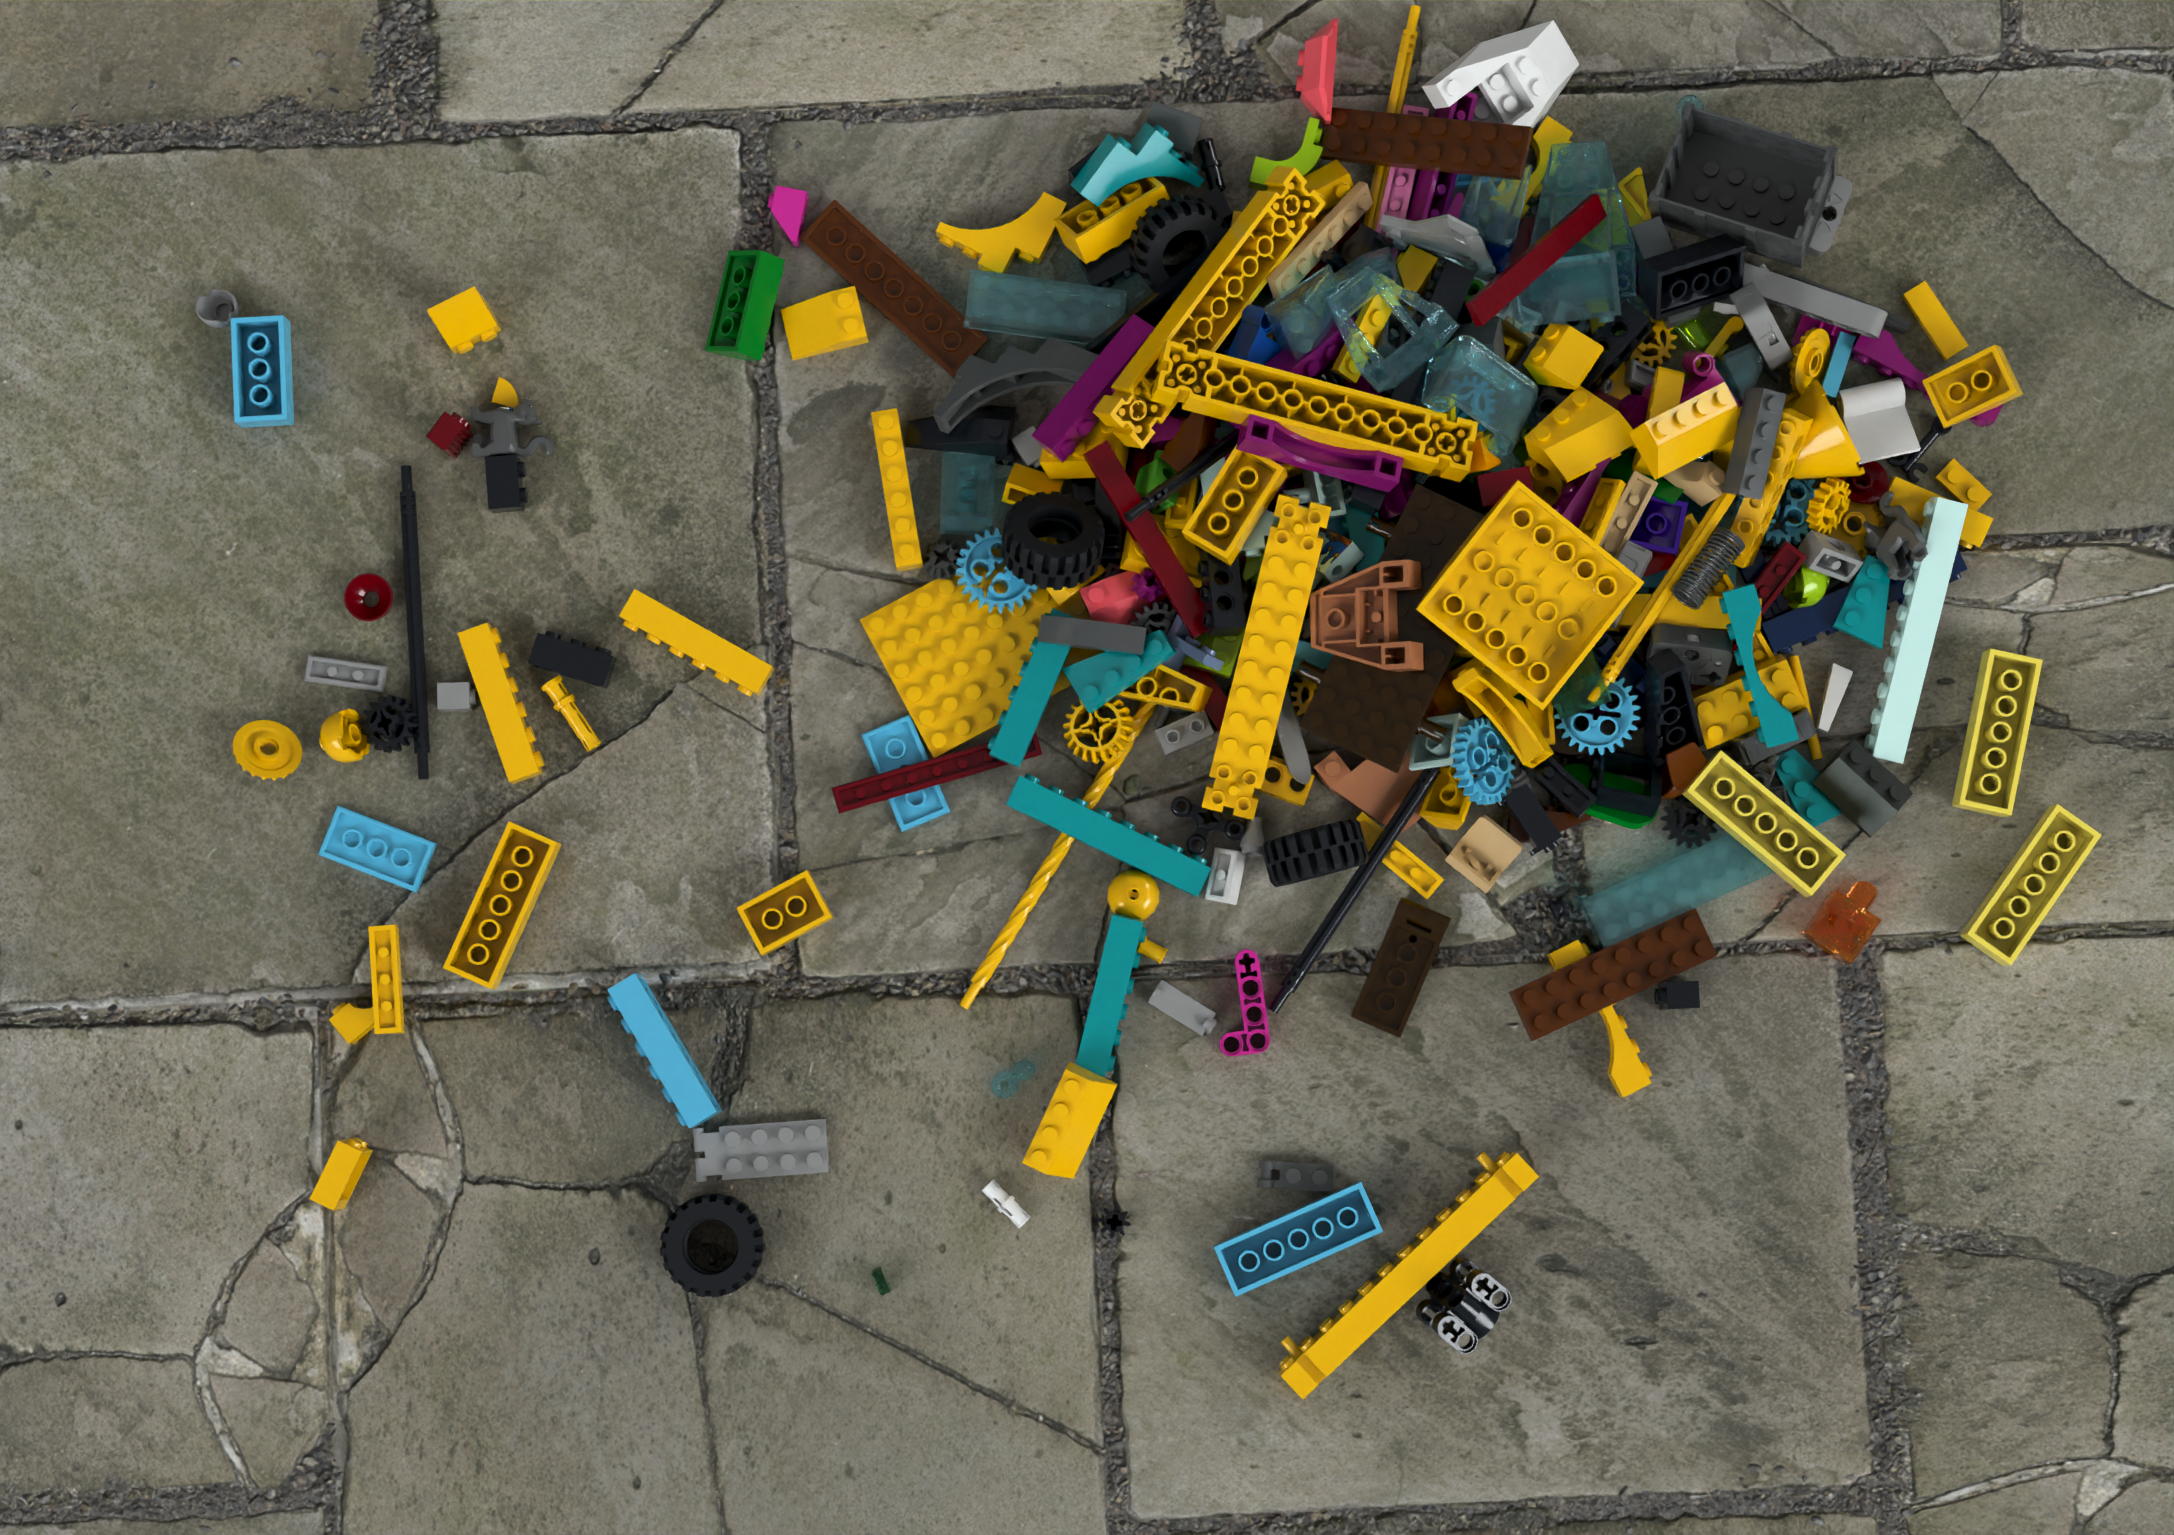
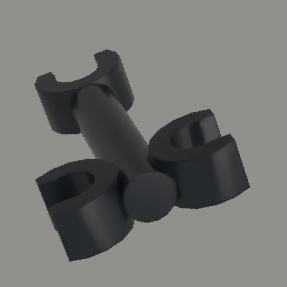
M1938 416L1931 421V430L1919 443L1920 451L1912 452L1910 455H1901V460H1896L1894 457L1887 459L1891 466L1900 467L1902 471L1907 473V478L1912 483L1916 484L1919 481V478L1914 475L1915 469H1919L1922 473L1928 471L1925 464L1917 463V461L1939 436L1946 435L1952 429V426L1944 430L1939 429L1937 424L1940 419Z

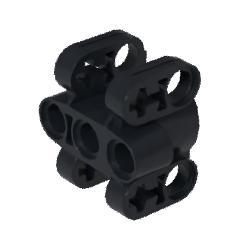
M1458 1257L1450 1264V1274L1438 1272L1427 1282L1426 1291L1429 1293L1430 1299L1422 1300L1418 1304L1416 1316L1462 1354H1469L1476 1349L1478 1340L1494 1327L1500 1312L1510 1306L1512 1297L1511 1293L1488 1273L1481 1270L1467 1258ZM1462 1266L1469 1272L1467 1277L1459 1271ZM1481 1280L1486 1284L1485 1289H1482L1476 1283ZM1502 1291V1301L1498 1304H1493L1492 1297L1494 1294ZM1427 1309L1432 1310L1436 1314L1434 1319L1425 1313ZM1447 1322L1453 1327L1452 1331L1449 1332L1443 1325ZM1464 1334H1469V1343L1466 1346L1460 1347L1458 1344L1460 1337Z

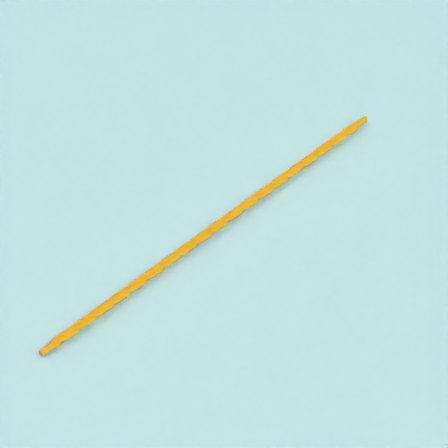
M1239 552V567L1241 570L1243 563L1246 561V555H1240ZM1140 703L1136 714L1132 717L1134 722L1128 725L1134 728V733L1127 734L1132 739V742L1123 743L1126 752H1122L1120 749L1116 751L1118 759L1109 755V762H1104L1093 784L1081 799L1088 803L1086 808L1093 810V807L1099 802L1109 786L1114 773L1128 755L1136 737L1144 729L1157 704ZM1062 832L1059 835L1050 854L1043 861L1032 879L1028 890L1019 900L1007 924L1000 931L989 949L985 960L980 964L970 980L972 984L959 1003L966 1010L969 1009L980 989L984 988L986 982L993 975L1007 948L1026 921L1028 913L1036 905L1050 878L1069 851L1071 843L1075 840L1074 838Z

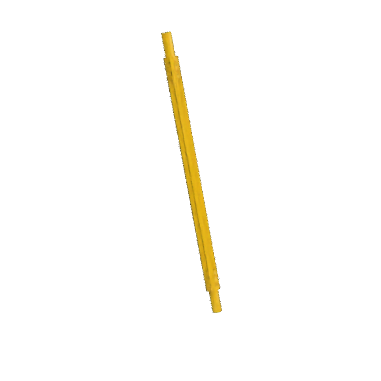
M1417 5L1410 6L1407 26L1402 32L1386 113L1402 114L1418 37L1416 29L1421 7ZM1375 165L1370 189L1373 205L1366 211L1363 224L1375 231L1389 175V166ZM1359 297L1351 306L1352 309L1354 307L1357 308L1359 305Z
M1722 493L1720 497L1713 501L1599 676L1601 678L1587 698L1589 702L1596 705L1608 685L1614 683L1671 596V588L1679 580V577L1682 576V573H1685L1693 559L1696 558V555L1702 549L1736 497L1735 495Z

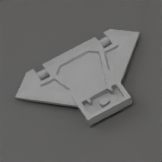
M1383 214L1380 225L1394 248L1405 250L1411 244L1444 261L1448 259L1476 272L1475 277L1496 272L1484 242L1478 235V230L1449 214L1419 221Z

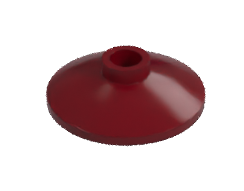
M1876 461L1859 464V467H1863L1865 470V474L1861 476L1836 477L1849 484L1848 489L1851 490L1848 498L1852 502L1859 504H1871L1879 501L1889 488L1888 474Z

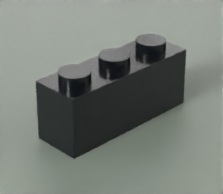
M546 631L545 635L537 633L528 661L530 665L598 687L608 688L617 660L611 656L612 651L596 646L595 650L585 648L587 643L572 638L569 643L560 640L561 635Z

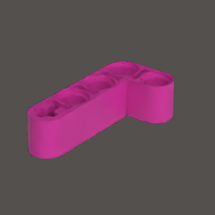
M1245 949L1240 951L1234 959L1243 1031L1226 1033L1220 1038L1219 1048L1226 1056L1261 1053L1270 1044L1259 958L1254 951ZM1243 954H1248L1250 959L1253 958L1254 963L1250 964L1249 968L1250 973L1256 971V977L1247 976L1241 979L1240 973H1246L1245 966L1239 963V960L1244 957ZM1248 980L1254 981L1258 987L1257 992L1252 996L1246 995L1243 991V984ZM1250 1007H1257L1261 1011V1018L1257 1022L1249 1021L1246 1016L1247 1010ZM1255 1033L1262 1034L1265 1039L1264 1046L1259 1049L1252 1047L1250 1043V1038ZM1227 1037H1234L1238 1040L1239 1045L1236 1051L1228 1052L1225 1050L1224 1041Z

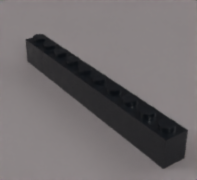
M1448 259L1441 266L1437 265L1431 276V280L1434 283L1431 290L1427 289L1423 295L1421 303L1424 304L1421 313L1418 312L1412 322L1411 326L1415 328L1412 336L1408 335L1405 340L1404 357L1394 366L1392 374L1395 375L1392 384L1388 383L1382 397L1419 407L1422 406L1476 272ZM1349 481L1343 493L1347 494L1344 503L1370 515L1380 510L1386 495L1384 491Z

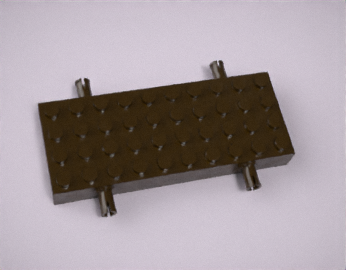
M1416 484L1397 523L1393 525L1376 517L1374 514L1371 516L1370 522L1379 527L1368 523L1366 530L1387 539V545L1378 563L1406 559L1421 562L1422 589L1397 591L1398 642L1412 641L1423 643L1424 670L1402 672L1384 670L1333 654L1328 667L1323 670L1302 659L1299 665L1309 670V672L1298 668L1295 675L1317 684V690L1299 727L1398 774L1416 735L1418 736L1420 733L1439 744L1442 743L1444 737L1434 732L1437 731L1446 735L1448 728L1428 720L1426 714L1460 644L1418 612L1416 607L1444 566L1485 515Z

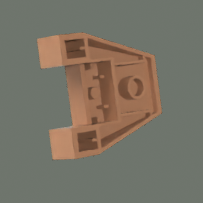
M1408 559L1382 561L1310 593L1311 648L1384 670L1397 672L1424 670L1423 643L1412 641L1398 642L1397 591L1422 589L1421 562Z
M1410 747L1398 774L1367 759L1351 771L1335 751L1314 766L1312 770L1330 792L1386 827L1424 769L1413 771L1409 769ZM1425 797L1423 798V800L1421 801V803L1419 804V806L1417 807V809L1415 810V812L1413 813V815L1411 816V818L1409 819L1401 833H1403L1406 829H1408L1411 825H1413L1416 821H1418L1421 818L1419 814L1424 803Z

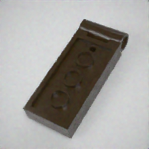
M1401 897L1350 1017L1400 1038L1451 918ZM1411 935L1416 939L1414 943L1409 941Z

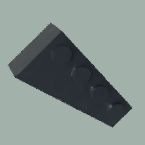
M1671 648L1646 659L1643 750L1657 767L1667 763V753L1691 741L1695 742L1698 747L1705 745L1685 664Z

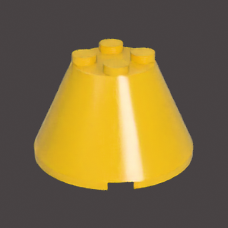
M1817 379L1807 386L1790 408L1814 420L1789 479L1792 477L1794 480L1861 476L1865 474V470L1857 464V462L1861 461L1857 450L1834 405H1830L1825 396L1827 393Z

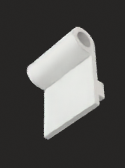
M1900 377L1839 390L1837 393L1836 402L1840 416L1861 459L1858 465L1917 452L1921 449L1905 408L1906 395Z

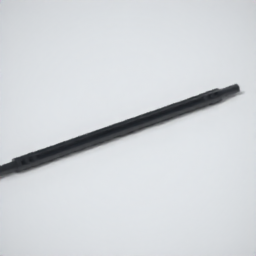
M1236 429L1169 479L1141 498V502L1124 513L1125 519L1128 522H1132L1147 510H1153L1172 494L1233 451L1237 444L1240 430Z
M404 465L401 466L402 492L399 493L411 704L414 706L412 713L418 714V717L413 719V723L419 724L418 728H413V733L417 735L416 738H413L414 754H417L418 780L429 779L428 753H430L416 492L413 491L411 466Z
M1441 767L1427 768L1421 772L1368 852V862L1358 867L1281 983L1283 987L1268 1009L1277 1014L1291 992L1295 993L1441 773L1439 771Z

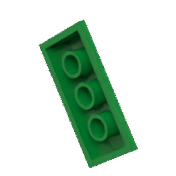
M729 250L705 347L706 352L745 361H761L765 350L768 329L771 325L774 304L777 300L780 279L783 275L784 259L762 250Z

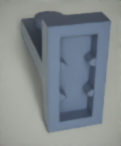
M1177 614L1167 634V638L1177 653L1163 662L1162 665L1178 672L1186 655L1220 672L1224 661L1215 657L1217 654L1215 650L1205 645L1200 648L1201 642L1191 637Z

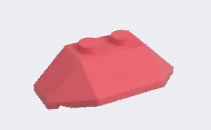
M1333 18L1305 42L1304 50H1299L1298 66H1303L1302 76L1297 75L1296 91L1301 92L1300 100L1316 119H1320L1319 122L1324 127L1331 123L1338 18Z

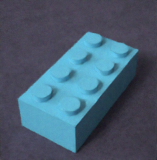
M284 315L231 318L234 422L242 428L294 425L290 321Z

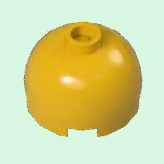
M348 708L328 716L321 726L320 746L326 754L338 762L349 763L363 759V755L369 753L370 744L366 742L369 735L362 734V726L358 721L362 717L353 709Z
M1129 869L1119 873L1112 879L1108 887L1107 901L1112 912L1145 920L1155 912L1159 904L1160 891L1156 881L1149 874L1141 870Z

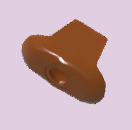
M1691 741L1666 754L1667 763L1663 764L1661 799H1672L1680 796L1709 762L1695 742Z

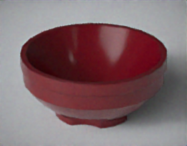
M366 573L358 575L349 582L344 593V602L349 613L355 618L362 621H376L384 617L391 609L393 593L390 585L384 578L376 574ZM369 592H376L379 596V602L374 607H368L365 604L364 599Z

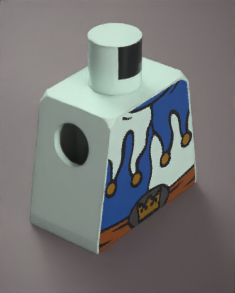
M1319 528L1318 536L1324 537L1311 588L1312 591L1321 579L1329 584L1341 580L1364 556L1353 541L1328 528Z

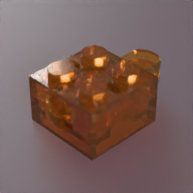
M1859 881L1854 883L1847 895H1844L1839 890L1830 891L1801 935L1843 964H1852L1881 921L1880 918L1868 911L1877 898L1878 892L1876 887L1868 881Z

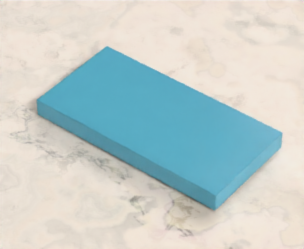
M910 714L861 734L877 774L929 760ZM940 785L888 800L901 832L950 813Z
M337 805L318 855L418 893L437 843Z

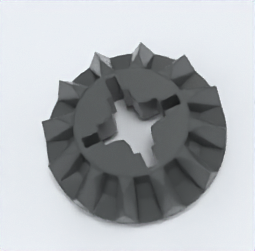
M946 539L942 542L935 541L934 545L927 547V552L923 555V566L930 576L936 579H948L955 576L956 569L962 568L956 564L958 558H963L960 555L961 547L957 542H950ZM947 554L950 563L943 560L939 563L937 555L945 556Z

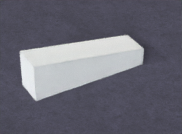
M1835 663L1830 665L1816 730L1822 733L1829 731L1853 671Z

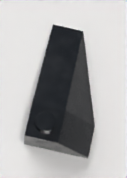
M994 405L978 407L962 419L949 434L940 431L934 416L908 421L905 447L987 456H1009L1016 408Z

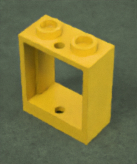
M357 1137L338 1140L312 1192L310 1200L333 1211L344 1209L373 1151L366 1147L368 1143Z

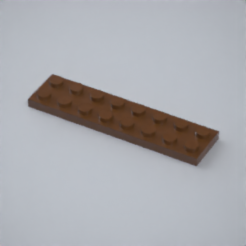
M1332 107L1331 123L1326 126L1321 146L1323 150L1320 157L1322 160L1334 161L1337 159L1341 162L1522 180L1533 129L1530 126Z
M835 199L799 237L806 246L849 285L855 286L856 291L953 379L956 377V372L960 365L970 355L975 356L989 341V338Z
M1692 908L1514 989L1509 994L1530 1040L1534 1041L1718 955L1696 908Z

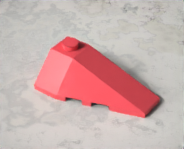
M1126 571L1079 590L1091 620L1130 625L1129 619H1136L1134 610L1141 613L1143 611V603L1148 608L1151 607L1148 599L1138 600L1136 592L1131 591L1133 585L1136 584L1132 580L1136 572ZM1165 592L1160 597L1155 595L1154 600L1159 604L1167 598Z

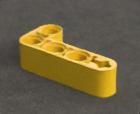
M1661 366L1657 367L1652 382L1645 422L1680 405L1685 377L1684 372ZM1637 449L1632 464V471L1636 470L1641 474L1652 476Z

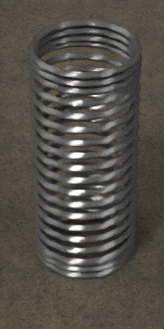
M1718 527L1713 536H1710V539L1707 540V543L1699 551V554L1696 555V558L1693 559V562L1690 563L1685 573H1682V576L1671 588L1672 594L1687 607L1695 610L1699 609L1703 605V600H1706L1709 593H1712V589H1715L1717 582H1720V578H1723V574H1726V571L1729 570L1731 563H1734L1737 556H1740V553L1745 549L1742 539L1729 529ZM1723 536H1725V537H1727L1728 539H1730V540H1731L1732 542H1734L1736 545H1734V544H1732L1731 542H1729V541H1728L1726 538H1724Z

